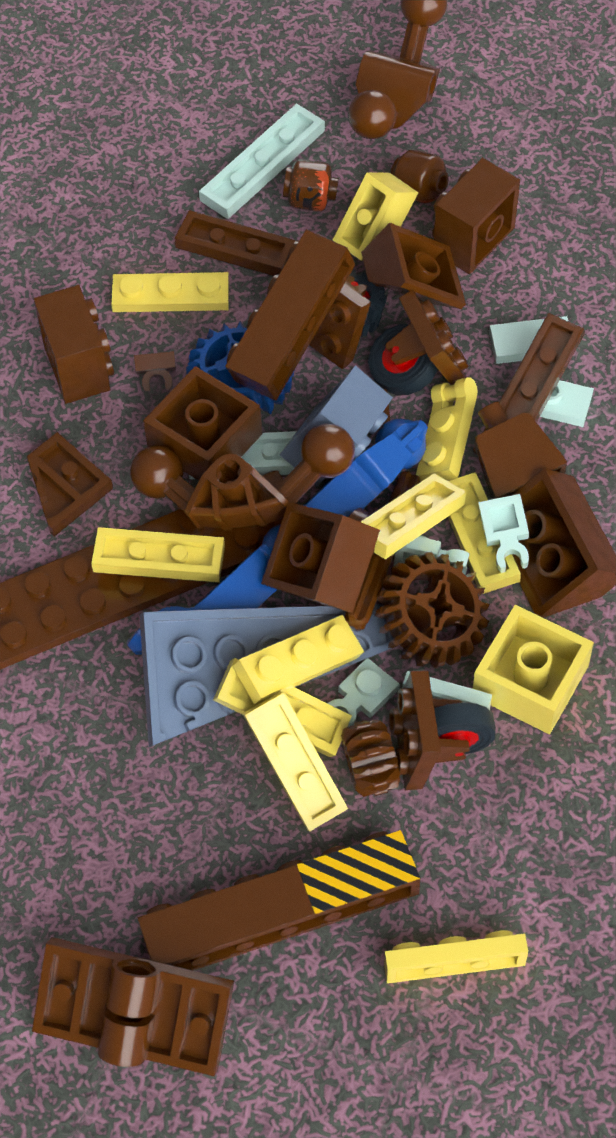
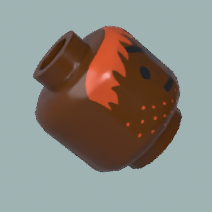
M408 150L394 161L391 168L392 175L419 192L415 201L420 203H431L448 186L449 176L443 159L431 153Z
M298 159L293 164V167L286 168L283 197L288 198L292 208L322 212L327 207L328 200L336 201L339 178L332 177V169L328 163Z

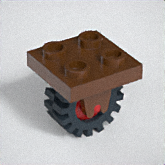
M353 269L309 346L341 369L346 368L354 359L360 336H367L368 331L373 333L379 326L387 301L384 287H378L369 282L364 272L361 276L356 275V270Z

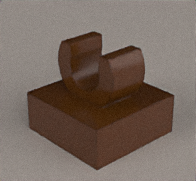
M174 351L134 355L136 373L144 374L142 386L145 392H150V380L154 376L163 377L166 390H171L173 380L168 371L176 370Z

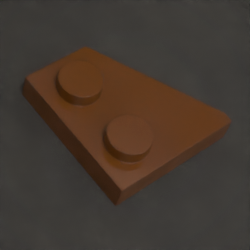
M58 432L27 455L28 464L47 525L54 537L113 489L112 480Z

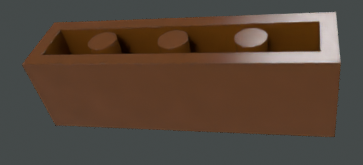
M307 229L300 240L292 244L285 266L280 274L275 275L270 281L265 300L260 308L252 312L245 334L239 343H235L228 353L225 367L235 382L275 401L278 399L355 267V262L348 247Z

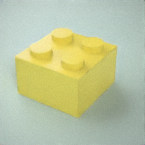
M514 605L474 673L473 689L492 694L491 706L550 735L589 666L594 642Z

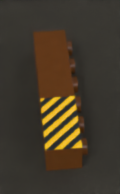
M399 830L390 834L382 831L368 836L363 843L348 848L345 846L329 848L320 857L306 862L302 860L289 861L281 865L276 872L261 877L257 874L244 876L238 879L234 886L219 891L215 889L199 891L192 895L189 901L174 906L168 903L154 906L146 912V915L137 918L150 961L193 971L419 895L420 876L402 831Z

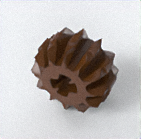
M376 719L356 722L353 726L344 728L341 735L342 745L355 790L363 797L382 795L388 793L389 790L398 788L400 771L394 746L386 725L381 720Z

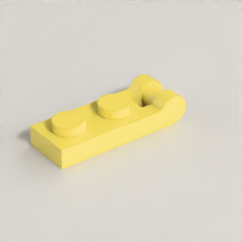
M471 377L458 379L454 385L448 383L436 384L431 389L433 406L426 433V451L418 463L416 472L421 482L434 473L447 481L456 479L459 476L478 393L476 383Z

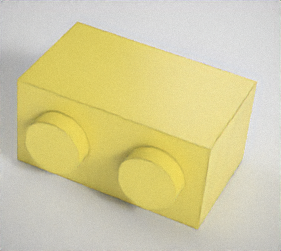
M367 172L333 241L348 247L352 255L363 261L361 252L389 223L402 226L419 192L391 173Z

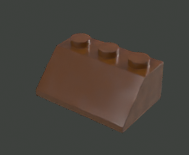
M544 468L513 494H520L528 526L529 539L518 541L528 551V567L522 569L520 558L512 554L521 573L519 584L534 613L542 618L601 598L616 586V554L574 476Z

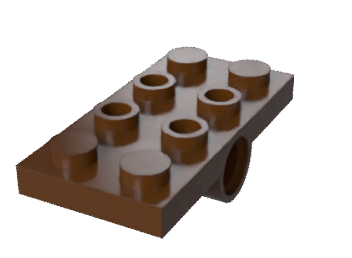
M51 937L45 946L32 1032L98 1048V1056L103 1061L115 1066L134 1067L141 1065L145 1060L215 1077L220 1064L234 980Z

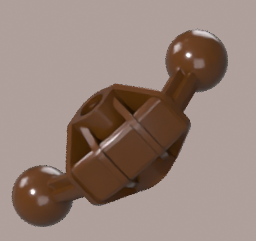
M401 0V11L408 24L400 56L375 51H366L364 53L356 80L358 95L352 100L348 109L350 126L359 136L366 139L381 138L389 133L391 129L403 126L426 102L431 100L440 68L420 61L429 26L436 24L444 16L447 0Z
M326 423L315 426L303 438L300 450L302 461L276 488L243 458L235 454H226L219 457L202 474L196 488H194L183 478V464L179 456L170 448L161 445L149 446L138 452L131 463L130 476L133 485L141 494L155 499L169 498L185 512V515L199 529L213 527L228 531L233 528L256 525L263 527L267 526L268 523L283 519L288 502L296 504L320 477L334 478L347 471L354 460L355 445L350 434L338 425Z

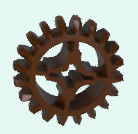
M426 552L420 558L417 555H411L405 559L404 563L399 562L391 568L390 572L392 575L389 574L382 579L381 583L385 590L378 592L377 601L384 606L377 609L374 616L386 620V624L380 627L379 633L386 634L390 632L393 639L390 640L388 648L393 649L400 645L403 648L401 659L407 660L415 655L416 667H423L430 662L432 668H440L445 665V662L448 665L460 662L461 656L465 658L474 652L473 645L482 642L484 635L480 630L486 628L490 621L481 614L488 610L490 604L479 600V596L484 593L485 587L475 588L472 584L476 573L470 572L467 575L462 573L464 561H457L450 566L448 554H442L436 559L432 552ZM412 581H429L428 587L423 590V593L417 592L414 595L407 593ZM450 625L457 627L455 635L451 640H436L437 633L442 631V627L447 628Z

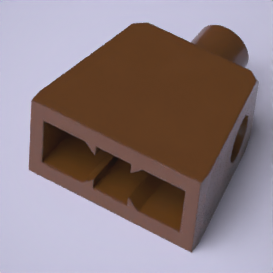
M498 401L485 406L478 412L486 431L475 437V450L491 499L512 496L544 468L565 474L566 459L528 412H522L509 419Z

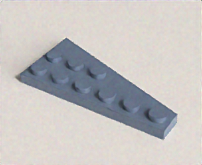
M375 604L365 629L356 630L350 626L364 650L362 655L349 663L298 686L392 649L388 648L390 640L393 639L390 632L386 634L379 633L380 627L386 624V620L374 616L376 610L384 605ZM329 606L141 613L139 616L149 747L236 712L213 701L230 660L234 658L239 660L340 615L345 616L346 611Z

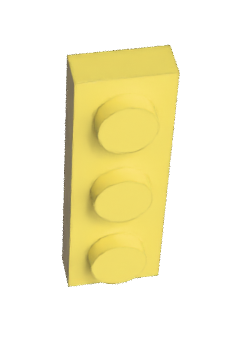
M229 272L113 274V312L229 310Z
M476 472L448 481L467 492L465 505L449 515L448 519L461 550L470 553L467 564L470 571L476 573L474 580L477 587H485L483 593L485 594L520 582L521 573L513 555L510 554L504 559L506 562V572L501 573L496 565V554L500 545L487 547L478 502L487 501L488 499Z
M435 473L361 521V523L380 530L374 553L387 559L463 507L467 492Z
M98 527L91 563L92 569L96 573L220 583L225 548L224 537Z
M340 615L241 658L233 665V668L252 702L256 705L279 691H287L357 659L364 653V650L344 616Z
M234 658L229 662L213 701L242 714L255 705L233 668V665L238 661V659ZM295 687L284 691L316 751L328 757L336 756L342 741L343 729L348 727L352 715Z
M279 691L242 713L309 832L348 809L284 692Z
M507 930L489 933L485 936V939L469 941L461 936L448 937L441 940L438 945L420 947L419 943L415 942L401 943L394 946L392 950L385 951L384 968L387 983L525 966L528 946L525 933L513 935L511 931Z

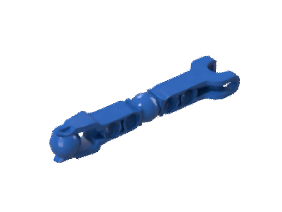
M393 419L383 424L377 432L375 445L354 459L347 471L332 478L303 506L349 517L358 508L364 509L393 482L401 470L410 469L420 462L426 451L428 426L422 420L411 421L407 419ZM281 524L269 529L263 538L262 545L240 563L194 607L170 606L159 611L258 608L276 591V589L261 583ZM140 628L127 640L126 644L137 655L142 654Z

